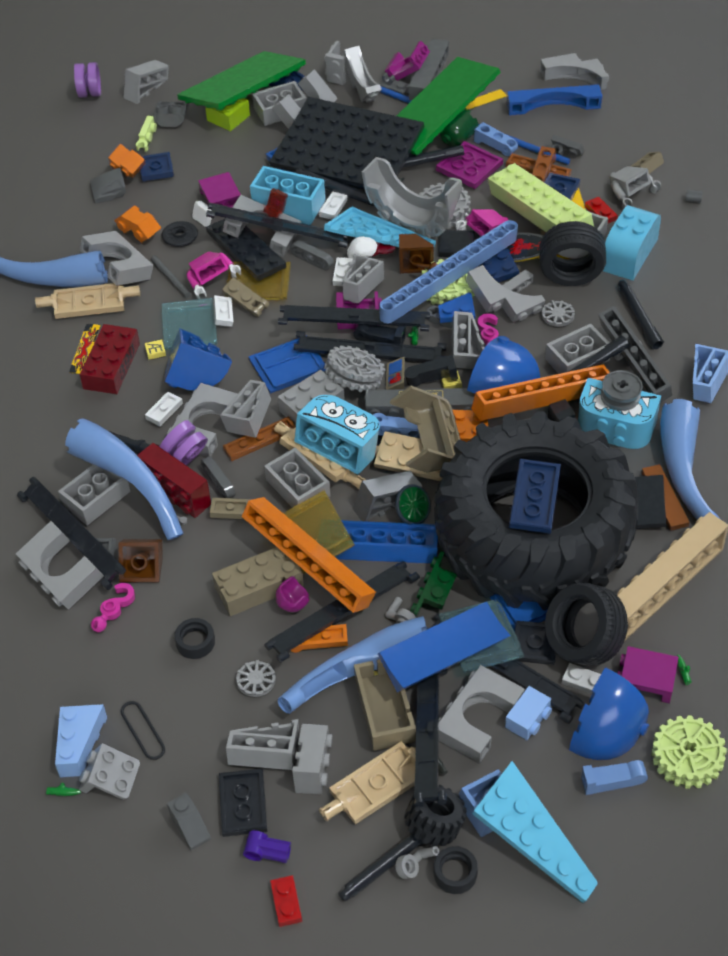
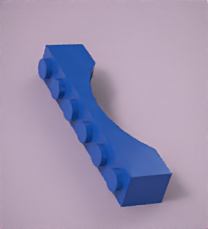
M599 85L507 91L509 115H521L537 107L552 104L572 105L585 110L601 109L602 93Z

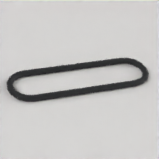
M126 702L121 708V715L143 753L151 760L161 758L165 753V745L138 702ZM127 705H137L162 746V752L158 756H150L145 750L124 714V709Z

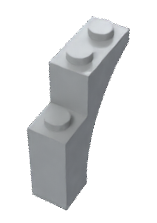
M356 46L345 49L342 56H345V66L352 88H357L361 102L366 101V103L374 101L380 93L381 87L371 77L363 60L360 47Z
M576 53L541 59L540 72L544 80L559 78L577 79L593 85H599L601 90L607 89L609 75L605 72L604 66L598 58L581 61Z
M483 265L468 271L465 281L487 313L498 311L502 307L512 323L518 320L523 321L529 315L538 314L542 311L545 303L542 295H523L505 288L488 273Z

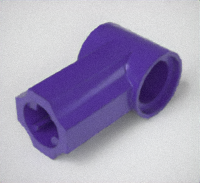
M250 831L243 856L253 861H261L264 858L287 863L291 851V842L269 838L260 831Z

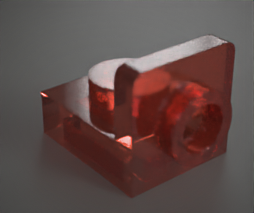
M273 188L270 191L268 203L264 207L263 212L271 217L278 218L285 210L288 194Z

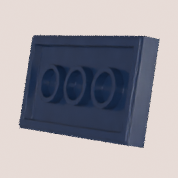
M520 459L509 528L551 534L561 464Z

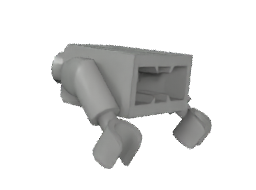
M627 166L618 172L610 174L611 188L617 198L622 200V210L627 205L632 206V200L626 198V196H631L649 184L651 185L650 192L655 194L657 190H660V181L652 180L653 177L649 174L648 168Z

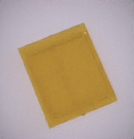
M233 262V265H238L241 269V275L236 273V279L258 296L266 300H287L291 262H286L287 268L260 281H257L239 262ZM230 269L227 283L232 279Z
M325 490L284 513L334 557L355 546ZM300 567L302 574H305L306 572Z

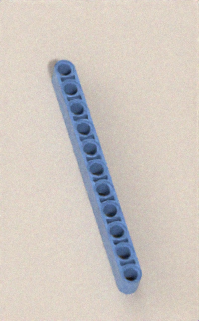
M511 220L503 222L381 301L379 311L381 322H394L467 274L468 271L473 270L514 243L517 239L518 224Z

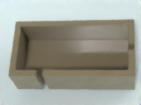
M277 547L212 573L214 587L230 617L276 598V590L282 583L281 579L286 580L294 576L302 587L304 586L300 567Z
M380 659L377 660L378 675L374 676L373 661L355 664V681L373 751L393 747L401 741L404 744L416 742V727L410 712L405 689L397 693Z

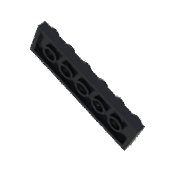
M226 218L206 227L207 233L257 281L287 268L286 262L247 226L244 227L238 238L223 232Z

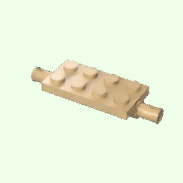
M114 283L54 290V294H51V296L35 297V303L37 308L52 306L55 319L124 311V299L126 297L141 295L139 285L124 287L123 285L116 286Z
M282 421L277 423L274 431L282 435L280 438L281 445L288 450L296 447L318 471L334 482L342 479L360 489L362 481L366 480L365 478L294 442L296 427L291 429Z
M384 432L381 444L376 446L375 467L395 472L411 471L414 476L437 481L442 480L439 476L440 470L426 473L406 466V462L424 451L421 439Z
M401 741L329 787L330 793L335 799L319 809L322 817H325L324 819L328 821L341 811H344L356 825L415 786L416 747L408 748Z

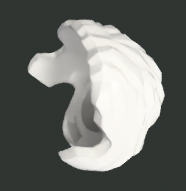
M357 237L351 242L347 250V256L353 258V255L357 254L371 257L376 252L377 243L370 237Z

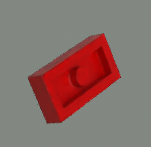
M600 197L585 202V208L589 212L607 217V224L617 220L618 215Z
M293 875L270 880L279 927L302 922Z

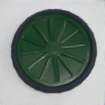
M409 484L398 492L395 508L400 519L406 524H421L430 513L431 502L427 492L421 486Z

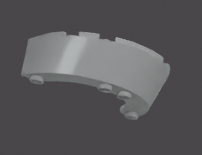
M376 157L362 171L366 195L370 203H374L378 209L377 213L382 219L428 238L438 237L446 230L462 191V180L449 178L441 194L434 197H426L408 189L397 178L391 164L385 159Z

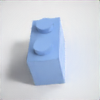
M529 686L507 714L505 728L525 740H528L531 735H536L541 726L540 722L543 719L546 720L551 714V698Z

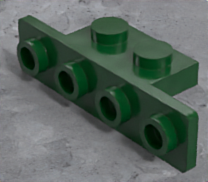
M443 551L440 552L438 557L434 556L430 566L433 570L432 572H427L423 582L426 583L425 588L420 587L416 597L419 601L417 604L413 603L410 612L416 618L424 603L442 610L454 584L457 574L440 568L445 553Z

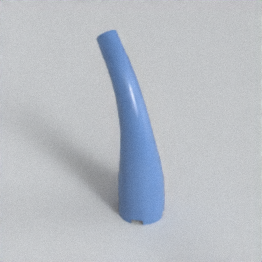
M92 251L56 260L33 263L16 262L0 257V274L26 283L64 288L108 283L107 270H105L103 264L105 260L101 251Z
M673 399V403L668 405L665 403L663 405L660 419L662 450L670 478L681 500L696 520L701 516L704 517L709 512L720 519L702 498L692 474L700 409L699 407L697 409L693 407L691 401Z
M79 419L77 427L75 429L70 428L66 437L65 446L69 447L67 452L132 483L153 507L167 540L183 535L181 525L168 496L146 464L111 432L89 420Z
M424 616L388 626L328 659L302 677L278 698L279 707L286 713L293 712L318 692L335 683L355 676V664L373 661L374 671L377 670V660L380 659L378 656L379 652L427 630Z

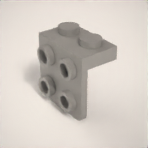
M336 41L324 57V62H326L325 75H327V82L344 85L346 82L345 56H341L340 41Z
M103 743L94 751L91 750L86 759L88 766L83 770L79 778V782H81L79 790L87 794L92 788L96 787L122 800L127 799L140 765L139 760Z

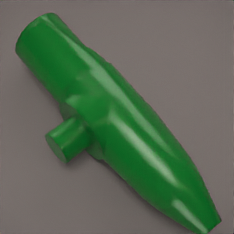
M412 327V332L408 333V337L412 339V345L418 344V327Z
M677 655L679 657L677 665L685 685H689L692 683L689 675L690 666H686L683 658Z
M61 783L58 787H47L46 794L73 796L81 794V790L66 787L65 783Z

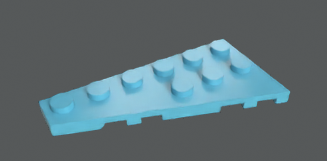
M350 207L324 225V231L356 238L370 237L376 242L399 247V234H417L432 243L434 247L436 243L433 239L355 207Z
M511 761L472 814L579 901L584 903L598 882L513 761Z

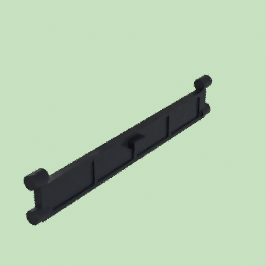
M214 203L208 204V209L210 210H207L206 217H224L272 228V230L280 232L286 231L338 243V247L347 248L348 242L344 241L347 240V235L324 231V228Z
M280 305V312H284L283 318H278V325H287L288 321L401 325L420 327V331L429 332V325H425V319H430V312L409 311L392 323H383L379 318L380 309Z
M296 331V338H300L299 344L294 343V351L328 354L334 347L351 346L352 348H360L362 351L366 350L369 354H374L375 358L396 360L405 357V361L429 362L445 357L441 356L442 350L446 351L447 343H438L437 347L311 337L306 336L305 331Z
M31 477L29 479L31 485L25 492L19 491L17 497L22 502H26L29 498L103 574L105 578L100 583L106 590H110L113 587L111 581L118 573L123 575L126 572L124 566L36 477Z
M402 561L365 583L376 591L372 599L373 601L406 580L412 584L420 579L417 572L409 573L406 570L407 564ZM337 599L271 638L264 646L268 651L273 648L279 654L276 656L277 660L282 663L290 658L288 651L353 612Z
M436 613V615L434 616V620L436 622L432 627L448 620L449 618L444 615H441L440 613ZM495 646L472 656L525 690L530 686L550 697L551 706L562 712L559 719L568 724L573 720V716L570 714L575 707L582 709L585 705V701Z
M447 669L417 683L414 791L416 807H423L424 801L438 800L439 805L447 803V792L444 790L438 791L439 675H446Z

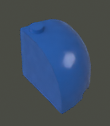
M179 328L167 361L165 382L170 387L177 388L178 386L186 390H195L200 383L214 386L225 377L232 364V360L227 354L224 353L222 355L220 348L210 342L207 345L203 343V340L200 339L201 337Z
M498 336L490 341L481 352L472 371L467 391L476 393L482 390L540 378L539 367L532 354L526 348L510 341L508 337Z
M605 667L592 689L593 693L589 700L590 705L585 704L578 719L580 722L577 731L575 730L569 748L573 753L592 760H609L625 754L635 745L640 735L644 736L649 728V724H647L649 709L642 694L624 677Z

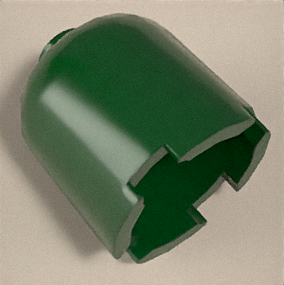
M465 108L463 112L459 113L444 128L443 132L439 133L444 143L451 147L459 146L474 135L475 129L479 124L477 118L473 119L470 115V110Z

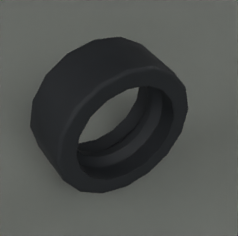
M190 618L178 625L175 631V642L179 653L190 659H199L208 655L215 645V635L211 624L204 619ZM193 631H201L207 635L206 640L196 646L186 645L183 642V638Z
M452 846L443 849L436 856L434 879L442 890L451 894H462L474 886L478 875L476 858L469 850L459 846ZM453 859L464 861L469 866L468 877L461 881L447 879L442 873L443 864Z

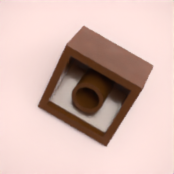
M399 234L400 274L422 273L425 269L417 267V263L430 265L434 261V245L417 234Z
M123 539L118 542L119 562L126 569L123 575L119 574V582H160L163 560L162 539Z

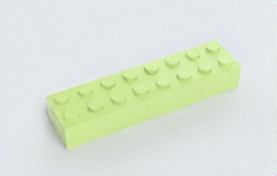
M515 163L488 178L490 191L493 196L545 232L555 225L568 221H580L594 226L590 212Z

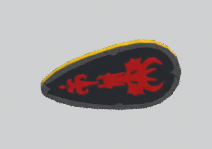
M519 232L517 233L516 241L505 249L508 248L515 262L538 258L539 244L543 235Z

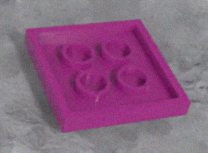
M464 141L461 145H463L465 155L442 160L436 165V171L448 177L460 179L463 184L476 189L503 165V159Z

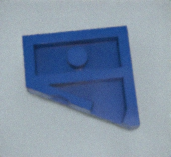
M467 293L439 305L440 323L452 322L454 311L472 312L475 319L472 293Z

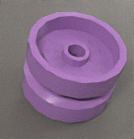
M97 62L88 63L87 70L83 63L75 64L74 79L78 97H87L89 92L92 97L101 96V80Z
M185 420L178 424L164 438L160 448L183 464L188 465L203 450L208 439L201 432L195 433L196 427L189 420Z

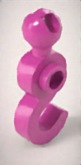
M483 314L478 318L477 327L481 331V340L483 339L486 345L499 336L498 330L484 324L490 322L493 325H497L498 318L493 314Z
M119 583L114 586L116 593L125 592L128 594L122 598L105 600L100 606L102 615L93 618L91 621L92 630L98 633L103 632L107 627V620L117 619L121 614V607H126L133 603L135 592L130 584Z

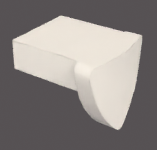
M196 201L192 218L205 227L209 226L211 218L206 217L207 210H210L208 205L202 201Z

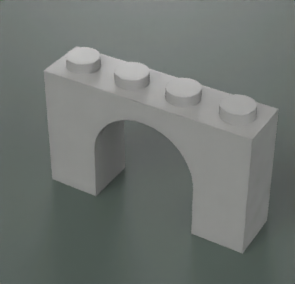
M315 69L298 82V85L308 97L335 102L338 99ZM289 94L272 107L273 111L288 129L301 110Z
M240 195L233 206L236 209L301 223L296 218L243 195ZM226 218L223 232L238 238L244 227L249 223ZM274 230L275 234L271 239L270 248L280 257L284 258L297 234Z
M117 231L82 236L81 253L101 251L103 257L120 259V261L110 262L107 275L116 286L151 279L153 264Z
M200 383L198 388L193 391L189 402H186L182 413L177 416L172 428H169L167 435L185 420H189L193 424L202 415H220L238 394ZM196 427L195 433L201 432L208 439L199 456H212L218 446L216 433Z
M50 521L16 555L21 559L18 563L26 571L28 569L32 571L29 575L37 583L39 581L43 583L41 588L48 595L50 593L54 595L52 600L59 607L63 604L69 610L104 576L85 556L65 574L49 576L48 568L51 559L70 541Z
M480 665L477 671H473L470 674L467 685L459 689L456 700L448 704L443 718L439 717V741L480 764L491 748L492 737L470 725L463 716L464 712L473 704L490 703L509 713L523 695L525 689Z

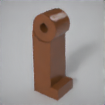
M544 146L540 148L532 175L542 182H545L552 164L555 163V148ZM544 152H549L551 155H545Z

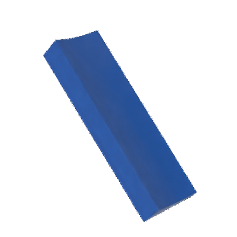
M322 519L318 543L334 557L341 560L404 561L406 563L431 564L434 556L437 557L438 537L435 524Z
M486 601L379 652L378 656L398 693L504 641L511 635L499 622Z

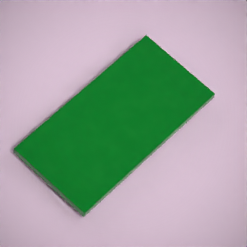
M263 51L177 94L178 100L185 101V103H194L196 106L202 105L206 108H215L217 111L225 109V106L235 104L237 100L246 98L248 94L256 93L258 89L268 87L270 83L279 81V78L289 76L293 71H299L301 67L306 65V60Z
M457 56L397 115L398 117L424 122V129L415 143L411 154H420L439 133L443 132L444 128L459 113L465 110L469 103L473 102L501 73L500 69Z

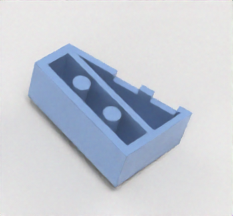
M695 344L693 399L712 403L728 373V350Z
M103 704L60 707L55 760L60 777L80 776L86 768L87 756L100 736L99 732L103 723L107 720Z

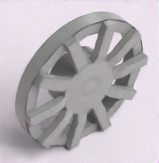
M552 300L550 303L545 304L542 309L543 320L555 327L566 326L575 317V310L572 305L562 300Z
M256 660L245 663L238 670L236 682L243 694L259 697L273 689L276 675L270 664ZM241 675L247 676V678L240 679ZM272 675V680L264 678L266 676ZM248 681V683L244 687H242V685L240 684L242 682ZM264 682L270 683L267 688L263 684ZM249 686H251L253 688V691H248L246 689ZM256 688H262V691L256 692Z

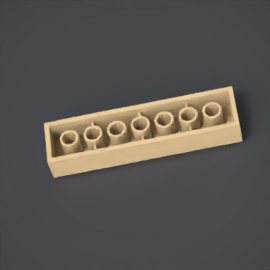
M710 512L704 517L701 516L691 529L685 530L679 540L672 542L666 552L662 551L654 563H649L643 573L639 576L636 575L626 588L623 587L619 590L617 595L625 606L628 619L625 640L723 550L728 524Z

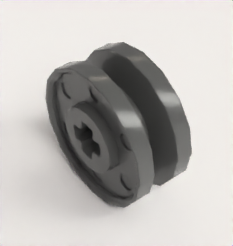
M616 370L610 372L602 381L601 400L606 406L617 411L633 409L640 401L642 382L638 376L629 371Z

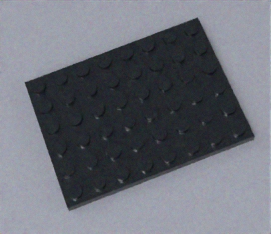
M308 97L269 163L272 167L296 172L298 168H302L303 171L307 170L343 184L364 188L362 171L376 157L387 160L391 164L395 175H399L424 129V122Z

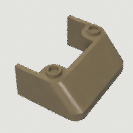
M409 386L391 399L390 404L403 408L405 419L417 425L424 451L406 462V466L429 473L441 470L444 462H451L455 456L454 445L458 439H461L452 407L448 400L414 386Z

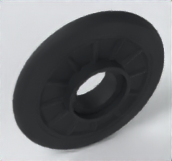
M187 221L170 223L162 231L164 242L175 247L186 246L192 243L198 236L196 226Z

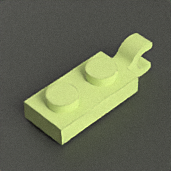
M153 116L146 117L139 133V141L136 143L137 151L140 148H144L145 152H147L149 149L148 144L152 141V135L156 132L157 128Z

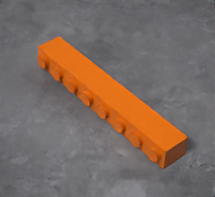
M602 364L478 391L475 393L471 409L477 418L483 421L509 413L514 414L549 406V404L564 399L567 401L580 399L588 378L603 381L604 377L610 372Z
M265 497L248 501L241 517L353 613L369 607L376 593L375 590Z

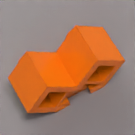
M121 143L108 157L109 165L113 169L121 168V172L127 177L134 178L145 165L144 158L133 149L129 151Z
M135 205L114 220L117 223V227L124 234L132 230L135 238L141 243L161 229V226L152 214L140 212L139 207Z

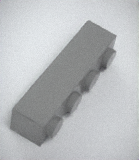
M525 269L502 286L519 293L533 283V274Z

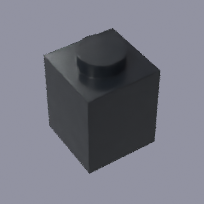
M566 399L549 404L548 418L551 421L559 422L568 416L572 418L576 416Z

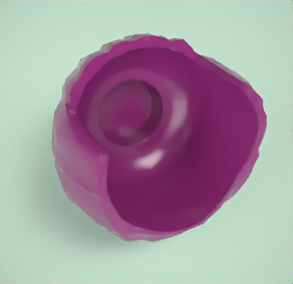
M294 576L283 581L276 590V603L287 612H298L310 601L308 592L299 584Z

